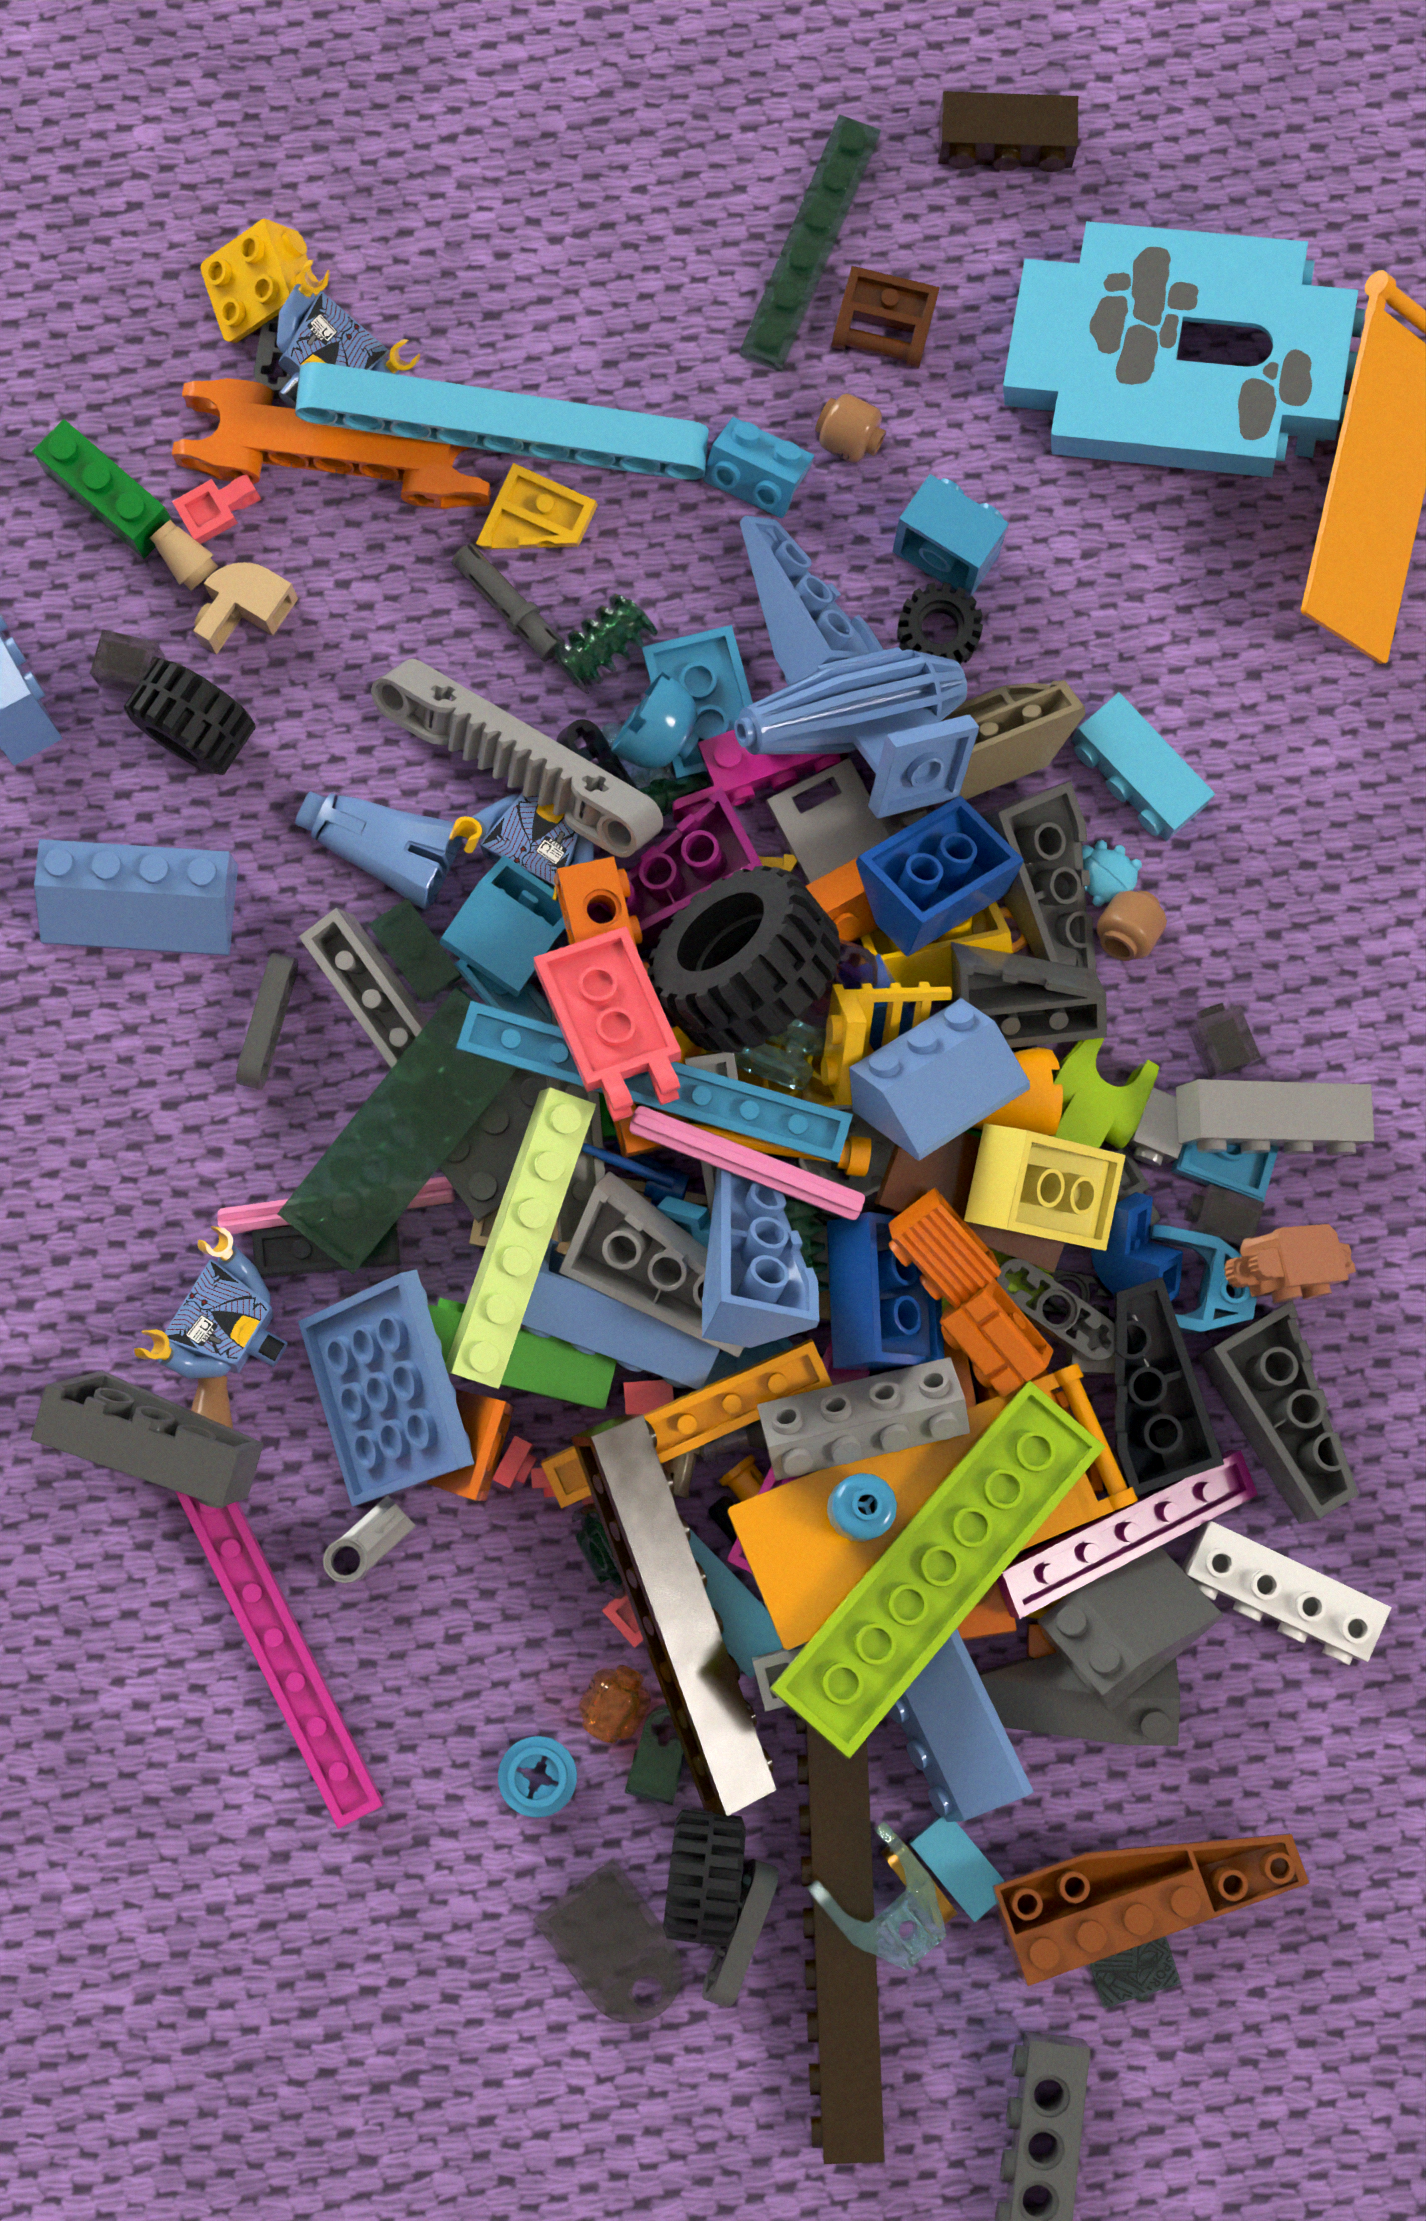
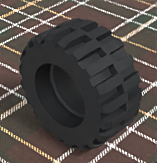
M755 866L753 871L741 869L733 872V876L728 879L720 878L711 883V888L704 893L698 892L690 899L691 903L683 911L679 909L671 918L672 923L668 929L662 930L657 938L658 947L652 949L649 958L648 977L666 1014L689 1040L707 1051L737 1053L742 1052L746 1046L751 1048L765 1044V1039L773 1035L776 1037L780 1036L788 1030L787 1026L795 1019L800 1021L809 1012L808 1007L814 1000L819 1001L826 991L825 983L827 980L833 979L837 969L836 960L839 959L840 955L839 931L836 924L797 876L793 875L790 871L777 867Z

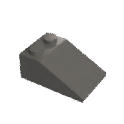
M1159 1546L1072 1591L1038 1619L1037 1622L1049 1644L1107 1711L1111 1712L1222 1619L1223 1614Z

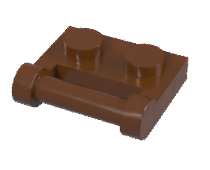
M852 266L831 347L845 350L847 346L907 361L906 366L919 369L940 287ZM854 318L914 333L912 342L850 328L852 320Z

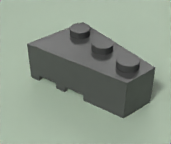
M951 942L953 1003L962 998L994 1020L1010 1048L1107 1037L1106 992L1093 969Z

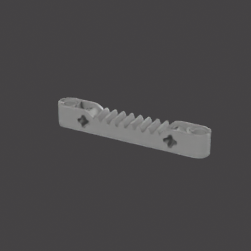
M407 659L373 682L371 688L372 699L377 709L386 718L424 741L438 745L449 744L448 750L450 752L463 749V759L469 761L478 758L477 768L480 770L493 767V778L498 779L507 776L509 777L508 787L524 786L523 796L539 795L538 805L554 804L553 814L557 816L565 813L564 819L573 831L618 857H629L661 831L663 827L661 810L649 796L425 663L416 659Z

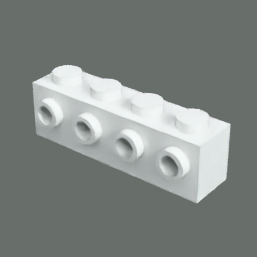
M1207 1521L1200 1525L1181 1568L1207 1598L1215 1601L1217 1594H1222L1235 1601L1232 1610L1257 1622H1260L1262 1615L1280 1622L1277 1629L1279 1633L1303 1644L1309 1636L1325 1644L1322 1650L1323 1654L1347 1665H1350L1352 1658L1366 1662L1369 1661L1392 1608L1212 1521Z

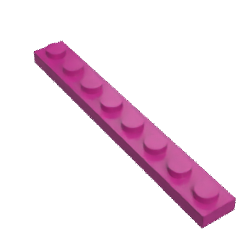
M175 1491L337 1829L383 1806L385 1803L239 1502L226 1505L224 1508H213L200 1503L195 1497Z

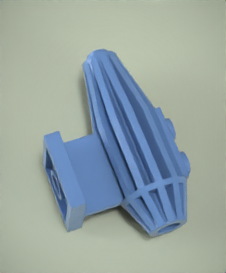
M899 647L818 665L815 673L742 708L739 719L735 721L734 729L740 746L745 747L752 755L840 754L859 750L876 773L868 807L878 819L958 797L979 726L970 714L942 721L963 704L967 696V680L962 667L957 661L910 649L902 651Z

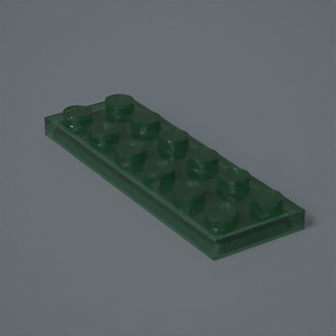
M459 986L452 991L277 1213L352 1274L360 1268L518 1069L456 1049L470 1001L477 1002Z

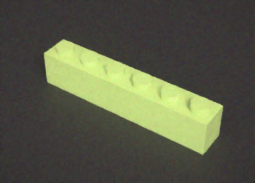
M551 1087L539 1092L445 1364L447 1372L499 1389L596 1107L595 1103Z

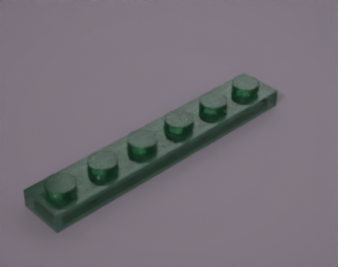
M840 114L838 115L741 346L740 357L780 372L783 371L877 146L881 129Z

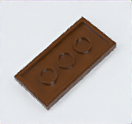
M963 1132L920 1161L895 1144L874 1204L901 1214L935 1187L964 1220L981 1138ZM966 1222L990 1250L1013 1259L1026 1260L1046 1272H1055L1065 1242Z

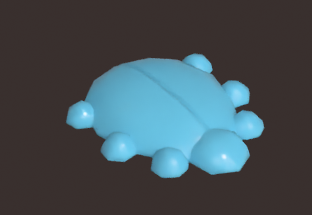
M1100 840L1097 841L1095 849L1088 845L1082 846L1084 870H1089L1090 885L1085 886V892L1088 891L1094 897L1092 900L1094 906L1101 907L1104 903L1110 902L1119 892L1133 891L1137 884L1138 870L1142 867V863L1138 859L1130 860L1129 857L1125 856L1126 849L1122 845H1116L1113 850H1108L1107 843Z

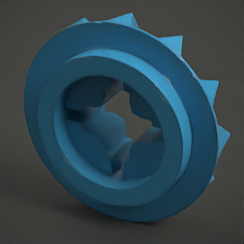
M530 1736L513 1744L505 1753L499 1766L498 1784L504 1800L513 1810L528 1817H546L558 1812L569 1802L576 1788L577 1768L569 1750L553 1738ZM546 1756L545 1764L547 1767L545 1773L551 1776L552 1780L559 1783L558 1785L542 1783L538 1790H535L533 1797L528 1796L531 1789L529 1787L530 1778L525 1776L524 1772L517 1770V1768L525 1769L527 1767L534 1769L538 1762H541L542 1757Z

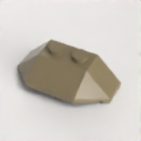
M1065 680L1052 681L1050 685L1041 683L1004 685L965 701L942 720L970 714L979 726L959 796L961 795L967 800L1045 768L1050 764L1086 714L1084 705Z

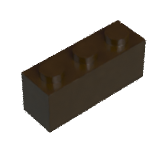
M943 91L939 111L938 164H949L955 169H968L974 165H991L1002 171H1011L1018 167H1039L1044 172H1058L1064 168H1072L1078 148L1079 96Z

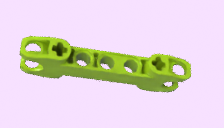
M1104 1038L1078 1040L1071 1051L1059 1062L1060 1070H1052L1053 1084H1062L1063 1086L1062 1115L1058 1130L1052 1137L1095 1148H1100L1102 1142L1106 1141L1121 1150L1130 1141L1138 1127L1157 1078L1159 1066L1147 1059L1145 1063H1140L1133 1070L1124 1086L1116 1087L1104 1081L1096 1069V1057ZM991 1250L996 1257L998 1265L1013 1259ZM1020 1271L1013 1274L1006 1273L1005 1278L1010 1282L1007 1290L1010 1293L1023 1290L1032 1296L1026 1302V1305L1030 1308L1034 1297L1043 1291L1044 1287L1039 1285L1037 1290L1031 1291L1020 1282L1023 1276ZM944 1296L941 1297L942 1315L946 1306L949 1304V1302Z

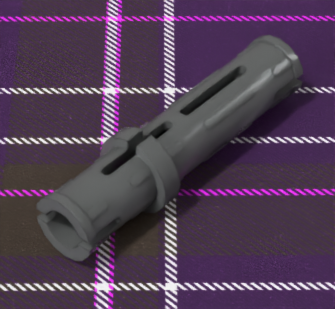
M469 543L468 547L466 545L463 546L454 555L451 562L452 565L502 615L507 622V629L513 635L519 634L533 648L543 662L552 659L561 651L565 640L544 621L540 615V608L534 602H527L473 543Z

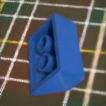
M960 795L858 856L856 865L876 925L908 957L1007 895L1024 859Z
M866 1212L860 1214L856 1220L852 1221L846 1218L827 1221L833 1368L859 1371H890L944 1359V1339L941 1331L942 1325L939 1322L942 1317L941 1298L935 1300L924 1288L919 1279L923 1274L913 1262L907 1267L904 1266L894 1255L888 1244L893 1240L888 1223L897 1216Z

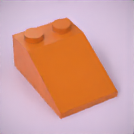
M456 1389V1403L464 1430L470 1439V1450L474 1464L428 1480L427 1484L472 1500L486 1501L515 1407L498 1399Z

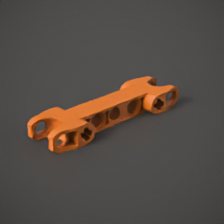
M225 378L184 383L182 397L185 399L186 407L192 408L194 411L210 413L220 418L218 428L211 436L202 440L180 439L173 443L172 456L177 465L186 469L199 471L216 479L231 482L247 474L253 484L260 480L262 464L291 466L292 468L336 473L337 469L338 474L381 479L382 475L384 480L403 482L400 497L403 501L415 506L450 509L490 505V483L478 477L461 474L452 467L455 458L462 451L471 447L306 422L296 416L295 409L272 406L274 392L271 388L258 382Z

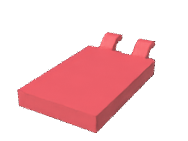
M626 926L534 957V968L586 1091L589 1092L602 1088L607 1108L614 1122L633 1115L630 1107L633 1105V1100L624 1079L649 1072L652 1086L660 1105L679 1099L677 1089L680 1088V1083L671 1063L681 1060V1049Z

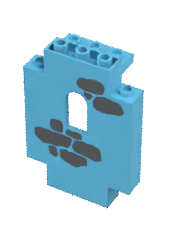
M1086 221L1079 264L1024 259L1003 383L1004 405L1055 411L1051 430V451L1054 455L1272 478L1275 461H1285L1288 436H1297L1295 455L1313 458L1316 441L1325 442V439L1335 440L1338 423L1343 422L1349 396L1343 394L1345 380H1352L1358 352L1350 351L1351 337H1361L1365 309L1356 308L1358 290L1311 285L1315 261L1306 260L1308 241ZM1183 321L1256 328L1265 332L1273 345L1270 356L1257 366L1244 367L1177 360Z

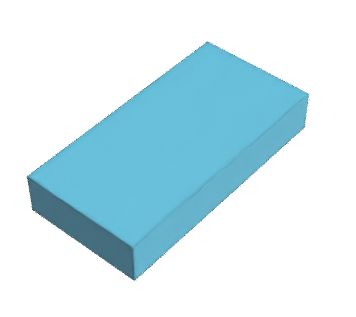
M939 1815L909 1841L910 1845L974 1923L996 1904L992 1886L1005 1880L957 1822H946L945 1818Z

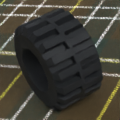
M155 659L124 705V710L130 720L146 735L189 764L212 774L225 775L256 728L248 712L223 690L194 671L178 663L163 659Z
M687 1809L680 1811L675 1821L663 1930L667 1940L727 1947L731 1942L736 1928L745 1851L746 1827L742 1816H723L711 1812Z

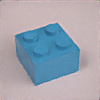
M929 474L899 518L892 552L941 583H951L950 588L955 592L959 586L965 589L964 597L968 599L974 594L999 557L1009 523L1004 520L1003 515L995 507L986 503L978 504L965 496L961 487L946 478L939 480Z

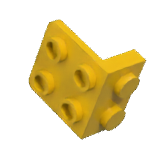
M263 218L202 262L201 274L225 341L238 343L279 315L294 286L302 284L300 275L308 258L306 255V243L298 231ZM310 268L307 271L308 277L312 281L319 282ZM313 292L315 297L319 294V292Z

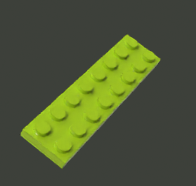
M1030 1380L1026 1382L769 1690L846 1759H850L1106 1446Z

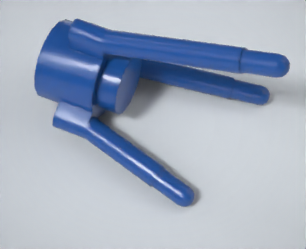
M615 1142L613 1144L614 1150L621 1153L619 1143ZM583 1143L582 1152L647 1178L643 1196L652 1198L651 1204L657 1208L666 1196L684 1201L690 1175L680 1172L681 1169L665 1165L645 1154L628 1157L632 1159L629 1160L605 1149Z

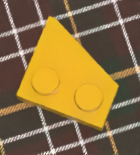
M513 463L476 545L484 550L579 547L598 504L587 496Z

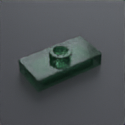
M408 898L368 924L423 1004L462 978L458 969Z

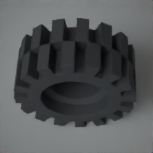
M935 582L927 584L924 592L918 588L913 592L911 600L907 598L900 613L897 629V639L901 641L900 649L902 651L910 649L954 659L960 665L963 661L967 663L972 658L974 650L976 651L983 629L981 609H975L977 601L973 596L966 599L964 597L966 590L960 586L956 592L950 590L951 583L943 582L941 589H936ZM934 613L946 614L955 621L957 635L953 640L944 644L931 642L922 631L924 619Z

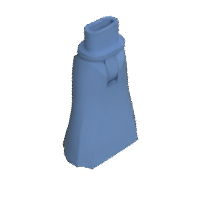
M310 791L295 820L296 825L312 831L311 837L331 852L371 874L425 910L434 904L463 840V836H457L452 841L449 839L455 822L408 813L356 797L337 796L333 793L329 794L326 798Z

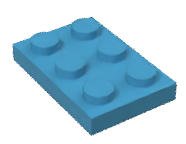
M732 625L642 647V655L650 684L663 671L689 691L697 706L698 718L693 731L700 735L686 759L677 755L671 761L677 783L708 775L698 750V742L734 730L735 721L739 719L741 709L753 704Z

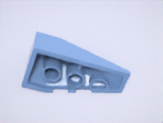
M744 516L740 520L774 656L785 674V681L788 686L815 673L818 665L884 650L870 626L860 615L855 616L851 621L836 604L835 600L840 597L841 593L832 583L826 585L822 580L808 572L807 569L812 565L811 559L777 520L753 516Z
M718 1167L702 1297V1338L752 1348L816 1328L819 1323L818 1280L813 1268L806 1267L800 1252L803 1242L798 1230L792 1231L784 1212L787 1202L783 1193Z

